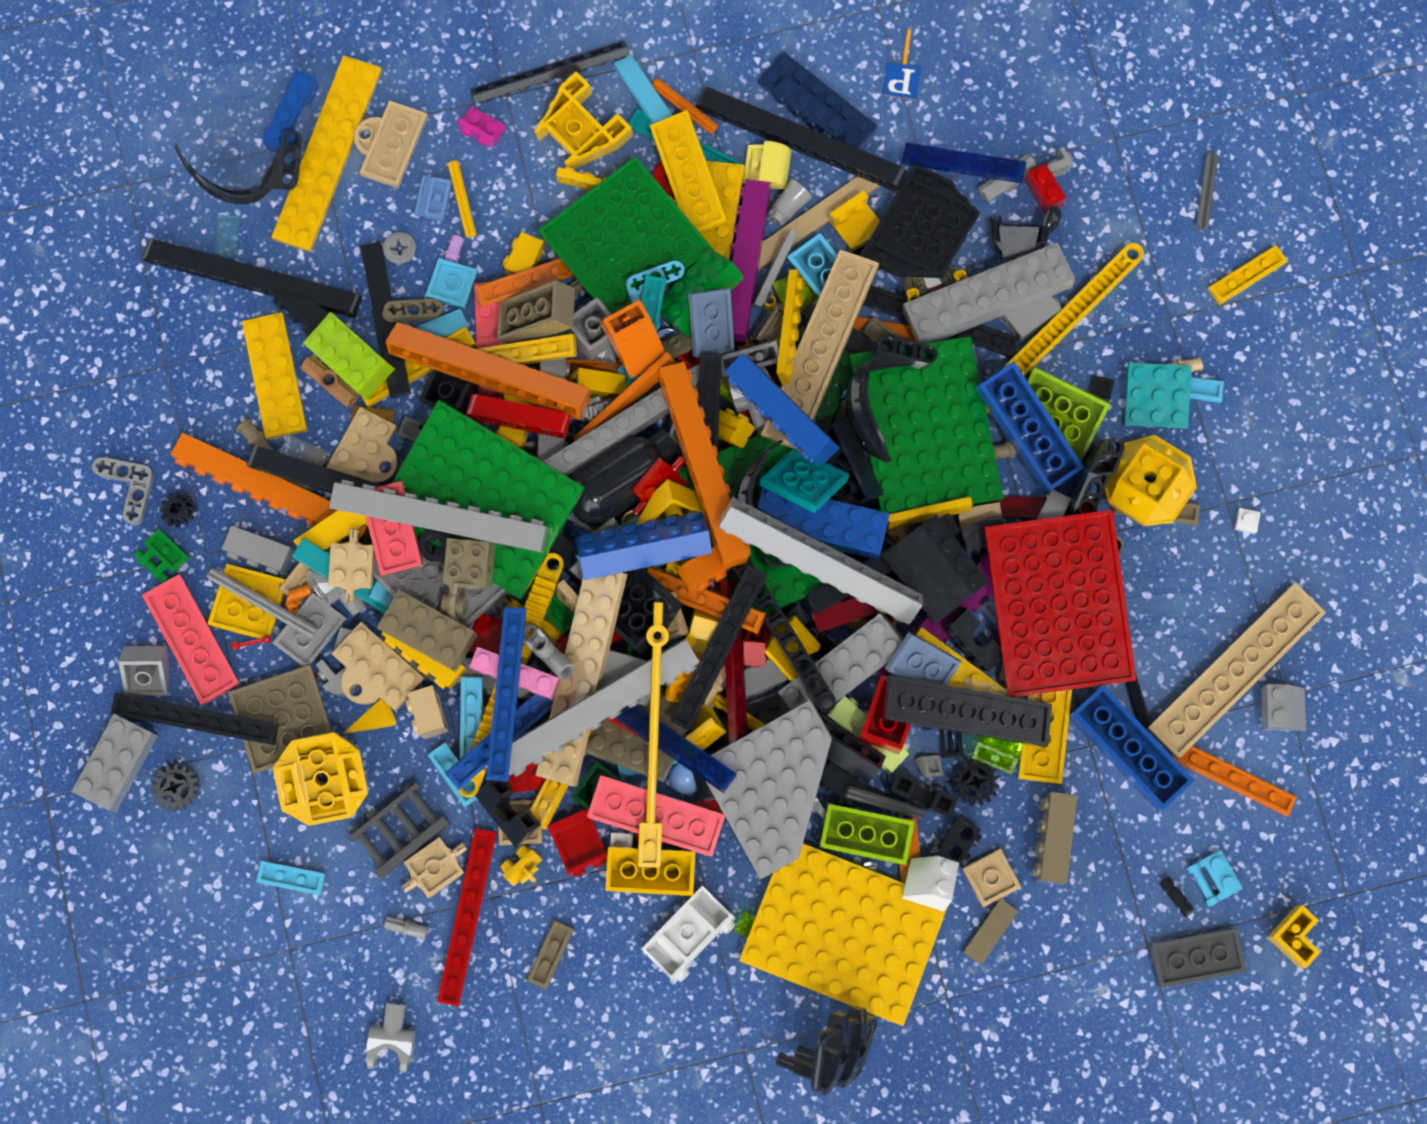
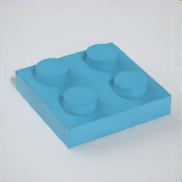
M438 258L425 295L426 298L436 299L441 303L466 310L478 275V269Z

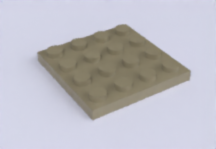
M312 665L228 692L235 715L279 723L275 745L243 740L253 774L272 769L293 739L333 732Z
M660 692L657 780L664 782L680 751L678 743L690 731L670 721L679 702L667 701L665 694ZM651 700L648 706L636 704L632 707L649 718L637 736L604 719L601 721L602 725L594 730L586 745L585 753L648 776Z

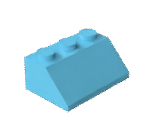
M819 233L788 255L787 259L798 270L815 294L820 297L836 260L837 253Z

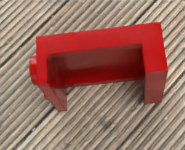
M588 809L547 826L569 876L573 874L574 877L586 873L585 868L592 865L594 868L606 864L605 860L608 855L593 820L587 818Z

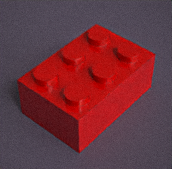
M881 675L858 738L865 743L899 755L903 750L911 724L883 720L887 676Z

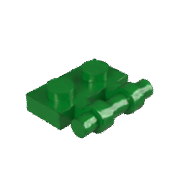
M160 529L143 543L149 548L146 553L139 549L134 554L139 559L138 562L143 567L146 566L152 572V576L156 580L159 579L162 583L170 579L165 574L168 568L173 573H176L190 559ZM155 555L162 561L159 566L152 561Z

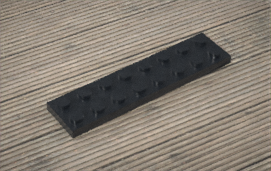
M890 675L887 677L883 720L1045 748L1048 747L1052 704Z

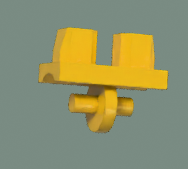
M523 845L516 852L521 860L514 865L509 859L501 865L504 878L513 887L519 881L524 884L528 879L534 883L536 879L533 875L539 870L536 866L542 861L533 849L530 850Z

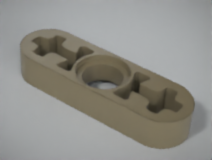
M436 299L389 301L385 304L382 315L388 322L429 321L441 316L443 305ZM410 306L417 308L418 314H410L407 308ZM430 306H433L434 310H437L436 313H433V311L430 309ZM390 308L396 312L395 315H392V312L389 311Z

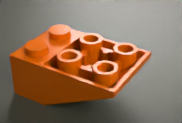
M640 299L600 322L631 379L646 371L665 354L651 318Z

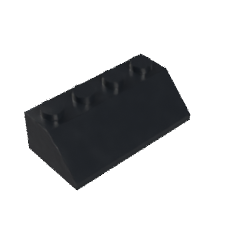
M845 418L822 428L840 447L826 463L849 474L848 481L831 497V500L862 506L884 495L849 419Z

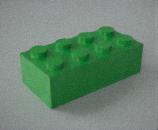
M709 248L663 297L660 317L668 325L688 338L691 335L688 293L729 288L731 292L744 278L743 274L732 261Z

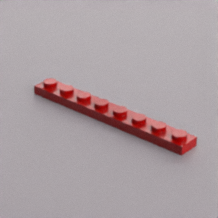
M475 828L437 1000L439 1003L460 1006L496 842V832Z

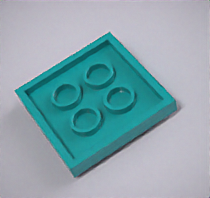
M1128 363L1124 425L1188 429L1192 366Z
M792 449L761 478L760 486L815 513L848 481L849 474L828 463H825L823 466L817 462L812 464L799 450Z

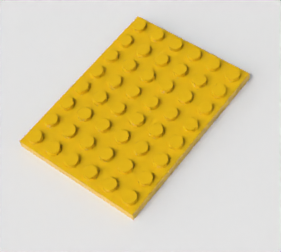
M803 844L800 857L797 860L772 873L739 961L851 1006L866 1008V1012L904 1026L947 908L943 912L903 899L904 883Z

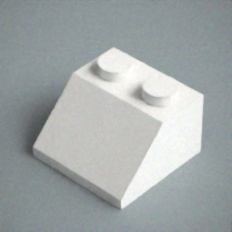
M940 856L912 858L909 863L902 898L944 912L952 902L959 863Z

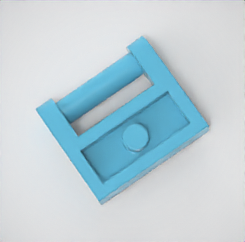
M1221 850L1187 868L1188 872L1193 874L1207 900L1205 902L1208 907L1243 889ZM1202 867L1207 871L1219 894L1214 896L1200 871Z

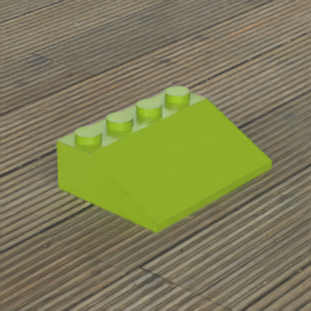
M1035 366L1027 382L1079 460L1082 461L1111 402Z

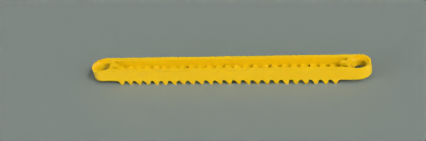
M1136 243L1125 246L1006 365L1015 362L1023 376L1026 377L1140 263L1144 255L1143 248ZM1135 250L1138 253V258L1130 259L1127 251ZM985 405L986 413L988 414L990 411Z
M556 553L547 555L535 577L524 607L527 610L525 626L533 624L541 630L564 568L563 559ZM550 559H557L559 561V567L556 570L548 569L547 562ZM530 630L526 634V638L532 636L534 630ZM524 642L521 664L527 666L532 650ZM496 683L471 749L491 732ZM487 766L471 779L475 784L474 791L466 793L462 787L460 790L458 789L461 795L471 798L480 791L487 773Z

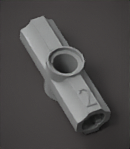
M1027 154L1011 166L1003 167L991 180L978 188L980 197L984 202L990 203L1004 192L1008 193L1014 190L1026 178L1028 172L1037 168L1036 161Z

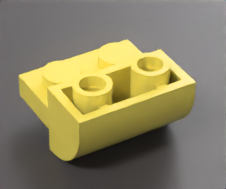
M764 141V145H748L743 184L745 185L746 179L770 182L771 189H785L792 150L786 145L771 141Z

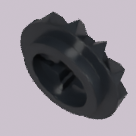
M427 529L419 539V550L422 556L431 562L443 561L446 554L447 538H450L449 533ZM439 538V544L443 548H437L434 551V546L429 542L436 541Z

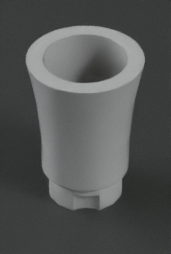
M791 179L767 214L775 223L783 226L803 205L812 199V196L800 183Z

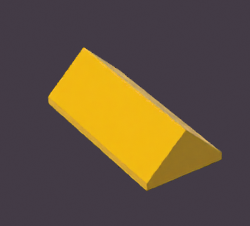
M608 847L605 891L693 896L696 852L661 850L660 867H638L639 848Z

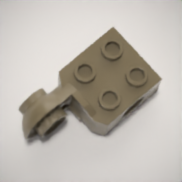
M447 538L443 582L449 586V594L443 595L441 610L442 613H447L449 618L458 623L461 621L462 616H465L468 608V597L465 595V589H487L492 586L496 543Z

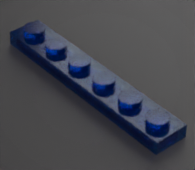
M907 142L902 157L903 165L914 166L917 164L928 169L1023 184L1027 162Z
M628 705L625 706L616 720L649 742L650 714L637 705L631 708ZM659 721L658 749L722 793H725L737 777V773Z

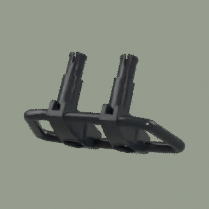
M860 1006L850 1007L847 1014L841 1012L832 1013L829 1016L826 1030L818 1037L815 1051L798 1046L795 1058L781 1052L778 1054L775 1064L777 1067H782L792 1071L795 1075L811 1080V1089L824 1096L830 1094L837 1087L845 1088L863 1070L876 1031L877 1020L874 1016L867 1015L866 1008Z

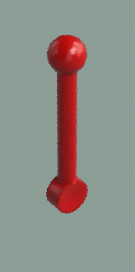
M265 635L263 638L242 643L233 642L231 648L237 651L240 647L261 642L269 643L271 637Z

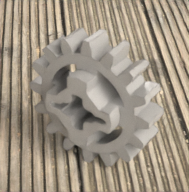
M601 395L590 396V403L581 417V421H592L613 401L612 398H601Z

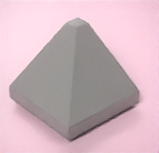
M939 755L914 759L924 778L944 776Z

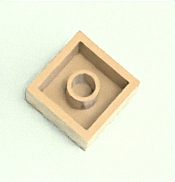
M433 685L407 693L409 699L406 700L408 711L415 718V720H411L415 733L424 739H428L449 732L438 691Z

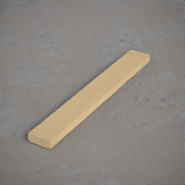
M856 177L767 238L762 243L758 271L773 262L789 230L797 232L791 247L793 248L828 224L832 211L863 190L867 195H870L881 186Z

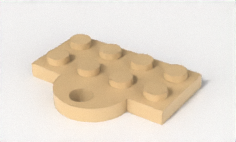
M389 101L382 118L372 117L362 121L354 133L356 147L366 157L359 172L360 176L399 189L427 121V113ZM363 131L371 132L370 137L367 139H362L360 134Z
M359 407L330 459L327 468L378 484L389 481L397 472L398 457L388 444L398 427ZM385 462H389L392 465L391 470L387 473L381 472V465Z
M361 622L332 653L335 658L347 667L341 680L342 690L347 698L357 704H371L381 698L397 711L408 699L407 693L415 691L425 680ZM354 685H360L362 693L356 697L352 696L351 688Z

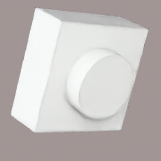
M1239 508L1234 530L1256 534L1260 512Z
M611 833L610 847L632 848L633 834Z

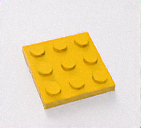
M226 564L223 574L281 607L285 594L279 588L286 579ZM219 586L207 625L260 639L265 635L272 637L277 618L224 587Z

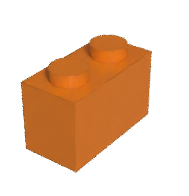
M713 547L712 554L697 556L689 560L677 572L692 593L697 589L700 592L711 585L710 582L713 580L716 582L721 581L727 576L726 572L730 568L721 570L715 548Z

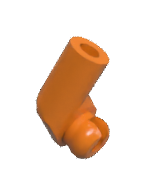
M308 585L288 593L285 608L289 612L296 613L299 610L298 606L301 598L311 594Z

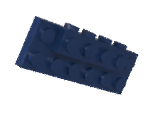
M785 52L758 79V84L773 95L776 102L787 106L795 117L802 118L810 129H816L819 133L860 148L877 128V124Z

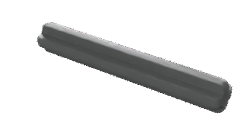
M1208 153L1206 156L1197 230L1206 231L1209 226L1218 163V154Z
M847 786L845 791V797L919 820L924 818L925 809L852 786Z

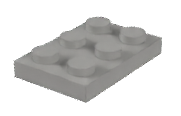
M314 593L309 596L295 615L318 629L315 636L310 638L287 624L273 642L276 647L303 667L312 664L347 619Z

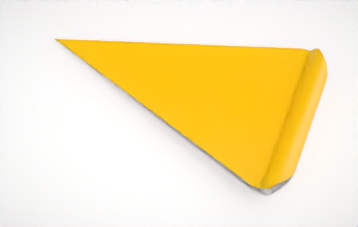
M380 699L343 734L396 725V718L391 707L384 700Z

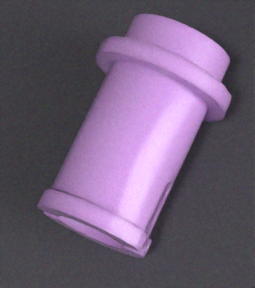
M452 235L448 250L444 252L445 260L456 263L460 259L459 253L465 240L460 236Z

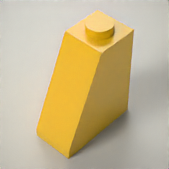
M578 368L566 378L567 381L590 388V396L601 395V398L609 397L612 400L616 399L626 389L627 384L626 375Z

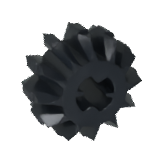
M176 492L174 498L171 494H168V501L161 500V503L165 506L159 508V511L163 513L161 519L167 521V525L170 527L175 524L176 528H180L181 523L188 526L187 519L194 520L195 517L191 513L197 511L193 507L194 500L189 499L186 493L181 496L179 492ZM177 507H180V508H179V510H180L179 513H176V512H177V510H176Z

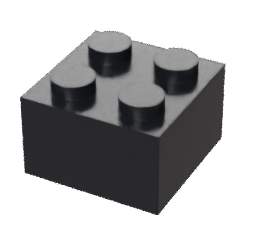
M433 370L419 401L427 407L434 409L438 400H441L461 413L466 414L471 395L476 394L480 385Z

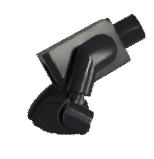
M1050 206L1041 228L1040 224L1003 223L1000 215L998 216L999 220L993 222V218L990 216L989 222L992 226L991 242L997 252L1003 255V259L1014 260L1042 249L1048 242L1049 234L1055 231L1061 222V210L1057 206Z

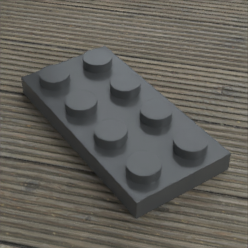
M1237 928L1150 944L1159 988L1247 972Z

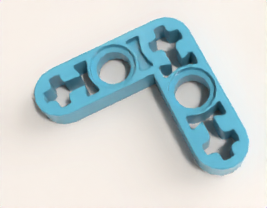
M671 261L629 277L625 285L631 303L642 299L644 284L638 286L639 290L637 291L635 288H631L632 279H635L636 282L644 279L642 275H650L651 272H658L660 277L665 278L664 272L671 270V265H674L680 271L677 272V276L674 273L667 275V284L683 276L684 266L682 263Z

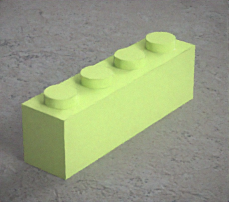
M844 696L838 702L834 711L827 715V718L856 737H859L867 711L863 713L858 708L860 705L852 697L848 699ZM868 744L886 756L882 768L890 775L909 755L905 744L899 755Z

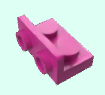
M472 106L464 118H459L457 121L462 134L468 137L470 135L475 137L481 145L486 147L489 145L494 148L506 130V125Z

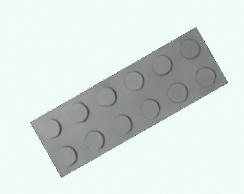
M880 613L817 661L815 665L837 702L887 664L904 639L884 613ZM795 678L778 691L791 710L811 700L798 678ZM812 680L808 684L812 690H818L821 687L817 680ZM822 699L820 705L822 708L828 709L832 706V702L829 699Z

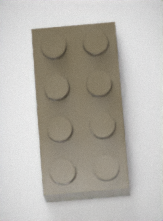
M556 280L500 301L497 341L510 344L542 339L573 328L575 288Z
M400 590L396 593L377 626L379 630L454 672H457L478 635L473 630Z
M1050 792L1045 795L1044 799H1041L1040 811L1043 812L1042 820L1038 821L1037 826L1040 840L1039 842L1036 841L1034 853L1038 857L1037 863H1033L1032 876H1035L1034 882L1063 885L1068 881L1077 795Z

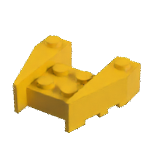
M577 71L561 84L555 99L550 103L547 113L535 130L539 142L548 134L558 142L570 155L564 162L565 166L572 169H577L620 149L633 137L632 127L618 113L602 127L581 105L592 95L590 85Z

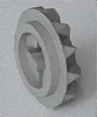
M393 233L386 238L383 244V253L386 259L393 264L403 265L407 261L410 262L411 258L415 255V241L406 233ZM398 242L405 248L402 250L401 255L398 254V251H394V249L398 248Z

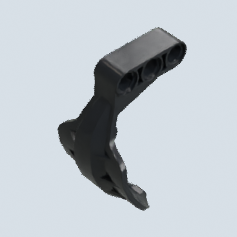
M291 127L281 131L278 150L260 185L252 186L249 189L228 188L206 179L186 161L178 145H174L182 164L193 179L210 195L227 203L236 205L256 203L272 189L292 190L298 183L302 136ZM295 133L296 138L294 142L287 143L286 138L288 134ZM288 154H293L294 156L291 163H285L284 161L285 156ZM290 174L292 177L291 181L288 184H284L282 182L283 177Z
M884 336L874 345L871 360L865 362L852 374L846 392V415L862 449L869 455L885 463L892 461L870 407L868 398L869 373L877 370L909 366L926 369L938 357L934 347L893 336ZM882 344L886 345L889 351H885L882 348ZM902 349L908 352V356L903 354ZM922 354L928 357V361L923 359Z
M779 440L771 445L751 464L738 485L736 499L753 507L752 492L756 477L769 454L783 440ZM759 548L760 561L763 567L767 569L796 567L792 564L783 563L778 557H776L775 563H770L767 559V554Z

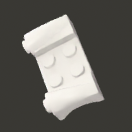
M701 886L641 950L673 982L678 980L682 982L689 974L687 971L690 967L689 964L718 934L724 932L728 934L734 928L735 924L733 922L735 917Z

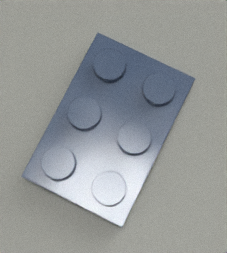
M722 288L688 293L693 356L700 357V352L727 353L735 351L730 289Z
M908 632L885 668L888 672L898 677L947 685L962 662L958 658Z

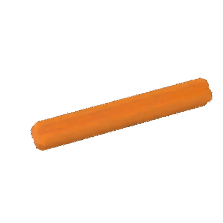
M659 78L653 81L652 86L657 93L681 112L688 110L691 119L709 134L715 133L718 124Z

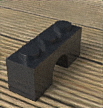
M959 606L941 623L946 628L944 631L950 639L957 641L959 644L957 646L964 655L968 654L972 659L970 663L979 670L989 672L1002 660L1001 647L994 639L985 636L980 642L974 643L973 633L980 625V622L968 608Z
M900 770L897 772L888 793L945 820L950 818L959 798L940 789L936 790L919 782V779Z
M490 780L475 797L515 847L527 840L541 824L528 808L521 813H517L512 809L509 798L514 790L507 781Z

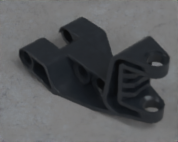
M1114 437L1098 440L1092 444L1081 462L1084 468L1074 474L1068 495L1071 500L1065 511V516L1084 514L1081 511V505L1084 502L1089 505L1088 513L1097 511L1109 476L1116 473L1125 446L1121 439ZM1112 442H1114V443L1116 444V447H1117L1115 453H1113V452H1114V445L1112 444ZM1091 482L1095 483L1097 487L1094 494L1090 493L1088 489ZM1116 535L1120 559L1125 545L1123 539Z

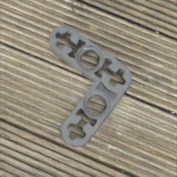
M105 457L97 458L92 464L93 472L101 478L130 483L123 510V519L132 526L141 524L145 516L154 481L153 471L148 466ZM103 463H105L107 467L113 468V471L103 469L101 472L98 467L103 466ZM122 466H126L129 469L128 474L124 477L118 475V470ZM134 471L143 474L145 471L148 477H144L142 480L138 475H134ZM142 490L144 497L139 501L134 500V492ZM135 509V513L138 514V517H134L132 520L129 517V514H133Z

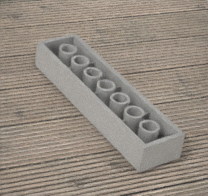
M1057 242L904 303L903 315L916 342L922 344L938 342L1073 288L1075 277Z

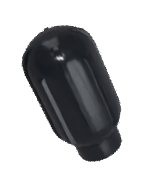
M664 430L656 432L647 439L628 436L575 469L570 478L586 488L572 511L573 515L578 521L589 526H598L605 524L613 517L615 519L620 517L626 511L637 506L640 500L632 491V488L658 458L672 465L679 456L682 457L675 441Z

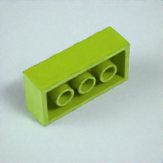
M332 312L324 318L303 342L366 400L373 395L395 370L394 367Z
M828 804L820 847L907 866L915 821Z

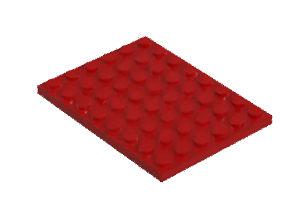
M1113 510L984 527L1007 696L1020 697L1136 681Z

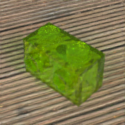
M979 736L971 758L1012 775L1020 758L1023 744Z

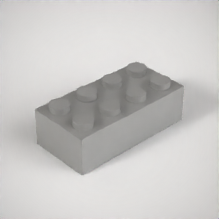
M113 714L71 792L111 812L117 813L158 736Z

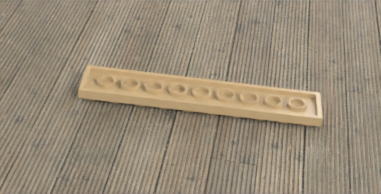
M839 250L796 351V358H793L794 375L791 376V383L781 386V389L813 421L879 267L878 262L843 250ZM767 419L761 433L762 438L775 443L783 440L781 445L799 450L785 438L788 434H782L771 424L773 419L771 421Z
M617 573L584 580L583 577L565 651V657L575 666V670L570 678L560 679L550 718L600 689L627 574ZM590 728L582 732L584 736L572 742L570 739L563 743L565 747L558 752L553 753L550 751L545 754V759L538 764L536 776L570 786H577Z
M1295 582L1147 730L1178 760L1326 612Z

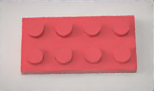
M402 481L375 488V491L383 492L384 488L397 491L396 495L402 497L406 493ZM366 516L380 576L423 566L413 525Z

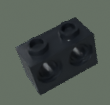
M957 816L935 855L958 862V868L961 864L965 866L971 857V854L968 853L972 845L976 847L982 837L979 834L981 828ZM961 828L970 830L971 837L966 840L960 836ZM954 846L960 850L959 858H952L950 856L949 850L951 847Z

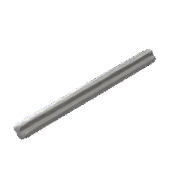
M212 568L207 574L208 579L310 638H313L317 633L318 629L312 624L218 570Z

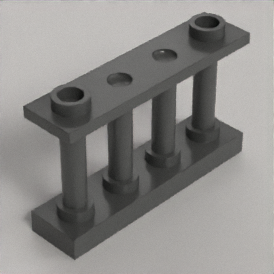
M412 783L408 784L402 789L401 792L403 794L363 826L358 825L350 831L351 836L348 837V840L352 843L357 840L360 841L378 864L376 866L378 869L374 873L381 880L385 879L401 866L403 862L412 857L451 825L445 817H435L416 793L421 789V786L417 783L414 785ZM409 798L429 822V828L424 832L418 831L399 807ZM391 812L394 813L412 836V842L407 846L401 845L382 821ZM374 826L377 827L395 850V856L390 860L384 859L365 835Z

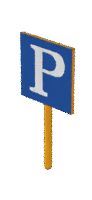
M911 29L907 30L903 63L887 62L883 95L917 100L921 67L906 65Z

